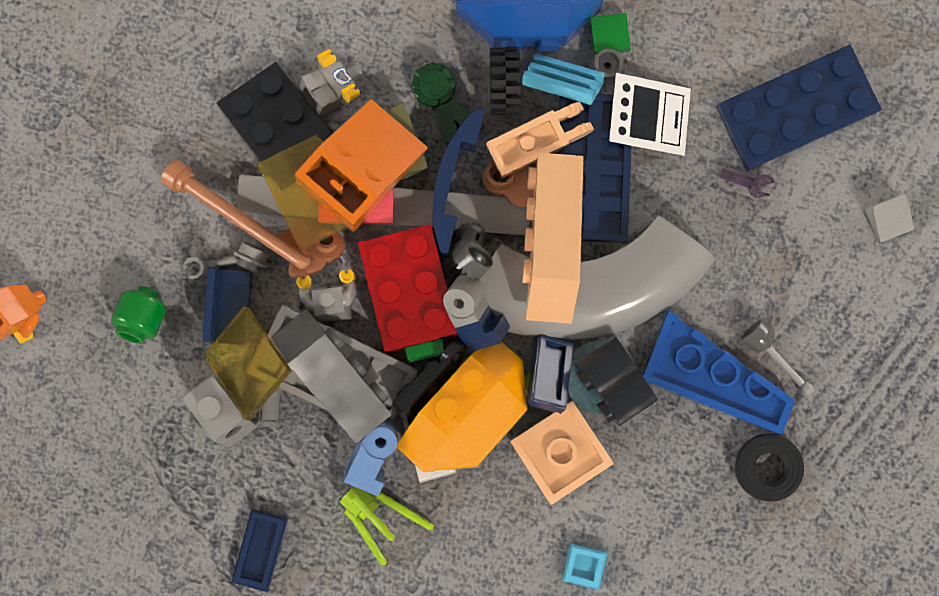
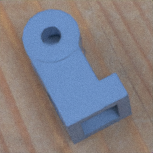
M387 418L357 443L344 470V483L379 496L385 479V470L380 468L385 458L392 455L397 447L398 432L394 421Z

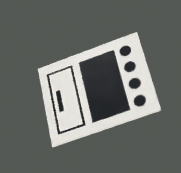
M616 73L609 141L685 156L691 89Z

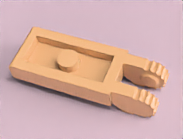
M580 101L556 112L552 110L488 141L486 147L501 177L504 178L537 162L538 153L553 154L568 147L569 143L591 133L594 128L590 122L582 123L564 133L559 123L577 116L584 110Z

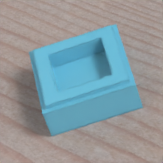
M570 543L562 581L599 590L608 553Z

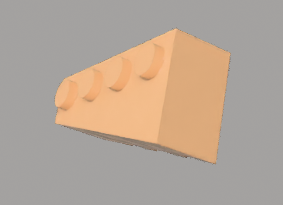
M538 153L536 168L529 167L527 190H534V198H527L526 220H532V228H526L524 251H530V260H524L522 283H528L526 320L572 324L580 284L583 156Z

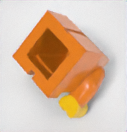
M26 284L0 288V341L14 334L20 344L33 338V331L39 322L38 313L42 309L41 305L46 303V297L42 291L37 290L32 293Z

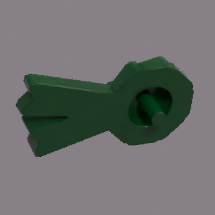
M431 62L416 70L411 89L420 104L435 108L442 139L447 144L458 130L455 122L461 126L471 113L453 97L456 81L450 69L445 67V65Z

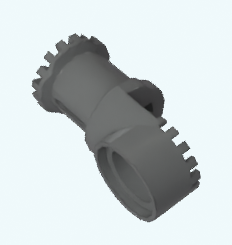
M472 222V225H469V223H466V225L461 224L460 228L458 227L455 232L454 263L457 265L458 270L463 269L462 274L467 273V278L472 276L471 280H478L493 265L491 255L484 248L487 243L486 232L484 228H481L480 224L475 225V222Z

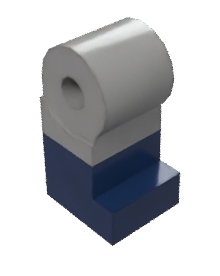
M461 275L456 278L444 295L443 303L460 339L466 346L467 352L500 344L510 328L504 314L494 316L484 298L485 289L479 279L471 280L472 276L467 278L466 275Z

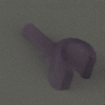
M724 169L720 178L747 187L750 195L754 198L770 196V194L760 191L758 187L759 181L766 184L775 182L771 176L766 174L751 178Z

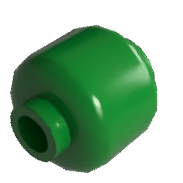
M139 286L137 290L122 292L111 316V323L116 328L115 334L124 340L136 344H143L144 340L154 339L166 314L165 305L158 299L159 293L144 286Z

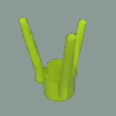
M353 486L340 500V503L346 508L344 514L354 523L380 565L385 566L387 561L362 520L364 521L368 518L389 541H393L395 536L374 513L379 506L375 499H378L428 530L434 529V525L383 492H380L379 496H375Z

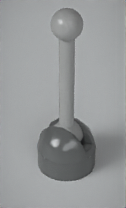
M763 319L757 321L745 331L740 339L748 348L758 352L766 350L799 386L801 395L807 397L813 394V385L810 382H805L772 347L774 333Z

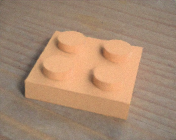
M573 401L567 404L566 410L563 413H552L510 441L551 505L614 464Z

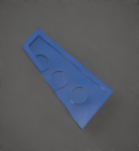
M668 310L666 312L642 374L647 383L775 434L783 435L795 399L757 372H753L743 365L737 358L722 350L702 333L681 321L671 311Z

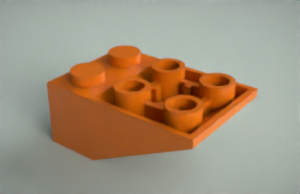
M370 99L325 140L294 175L299 186L355 232L428 147Z

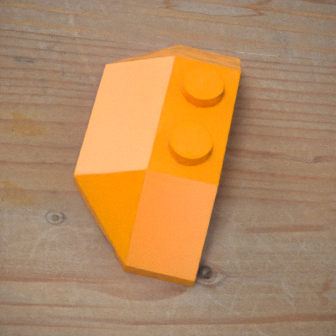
M502 342L475 351L421 409L397 443L396 448L422 472L478 467L527 411L523 360Z

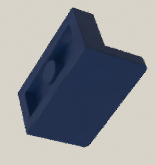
M208 267L203 342L247 346L252 272L220 270L217 267Z

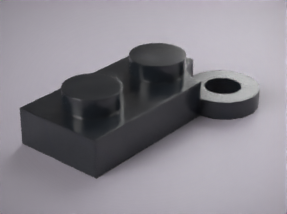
M460 341L451 343L444 350L440 360L437 357L430 359L425 364L422 373L412 383L405 384L399 390L393 404L400 419L406 424L411 425L421 409L459 369L458 364L466 353V346Z

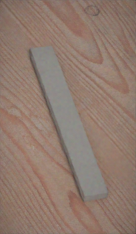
M239 175L236 208L242 212L319 219V202L311 199L307 192L296 182L284 191H281L271 177ZM394 188V225L389 226L418 228L431 224L433 229L432 206L434 191ZM448 193L443 213L457 217L454 231L458 227L460 228L461 224L466 225V223H469V225H472V222H475V225L480 224L481 228L485 229L486 234L525 237L526 228H530V220H526V208L514 206L506 197Z

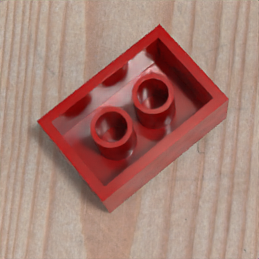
M431 224L358 242L386 354L402 351L406 347L438 339L446 340L459 336L443 303L447 287Z

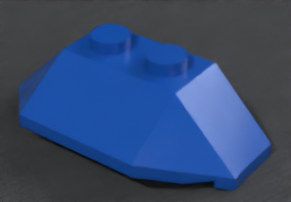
M456 0V13L493 48L520 47V51H522L523 47H538L540 51H556L560 49V46H566L589 22L590 17H594L598 13L603 0Z

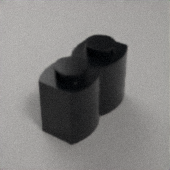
M617 337L577 362L580 368L575 373L587 392L594 389L601 402L596 404V406L608 423L615 421L620 426L658 401L655 393Z

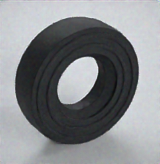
M762 434L751 438L740 448L735 461V473L740 486L747 494L758 500L775 502L789 497L797 490L803 479L804 462L798 448L790 440L775 434ZM765 453L777 455L783 463L781 477L771 483L762 481L755 471L756 461Z

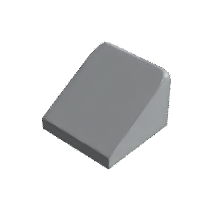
M905 193L865 210L879 244L914 230L909 201Z

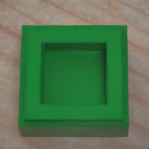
M627 13L590 17L593 54L599 53L603 49H614L620 53L630 52L631 44Z
M442 339L406 347L405 351L408 361L416 363L440 357L444 352Z

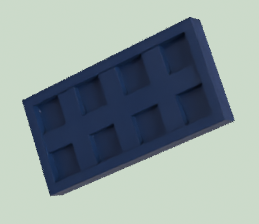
M851 44L725 100L716 106L747 172L882 110Z
M597 94L592 105L580 102L584 109L580 114L559 122L564 133L587 122H590L594 128L588 135L569 143L568 147L557 151V154L583 156L581 241L628 242L631 145L609 141L614 95ZM559 96L558 110L578 101Z

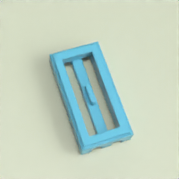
M536 53L533 62L528 66V71H525L523 74L522 85L592 105L604 83L605 73Z

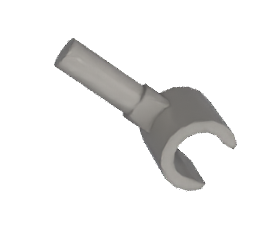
M236 255L208 261L202 258L190 257L184 264L193 265L199 263V273L188 276V278L204 280L207 278L208 267L221 268L233 265L239 259Z

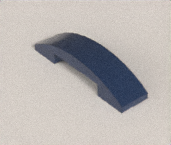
M477 108L470 114L454 134L438 170L433 197L432 222L435 243L440 257L447 258L457 221V217L444 214L443 212L459 151L462 149L475 152L485 109Z

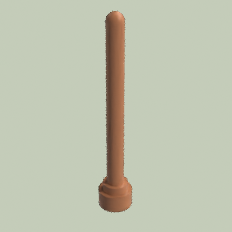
M174 160L165 168L161 182L173 192H188L300 269L308 267L310 260L306 254L195 180L196 177L192 173L191 167L180 160Z

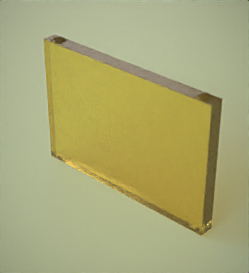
M317 134L257 164L258 171L262 173L296 241L295 245L300 251L348 228L296 183L294 174L322 144V140L318 138Z
M245 306L204 354L242 417L249 421L292 372L253 315L251 309Z

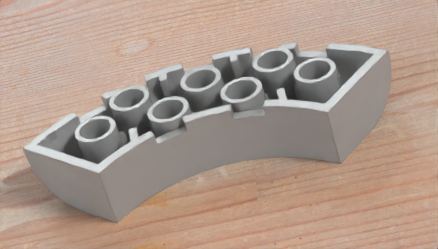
M658 215L650 226L627 246L604 257L581 262L580 284L572 324L526 320L528 283H522L524 260H530V257L520 254L502 243L492 256L493 265L479 280L484 286V298L494 316L504 314L510 325L507 332L527 338H534L539 334H544L550 337L577 341L616 334L642 324L664 312L684 297L702 279L715 262V258L699 242Z

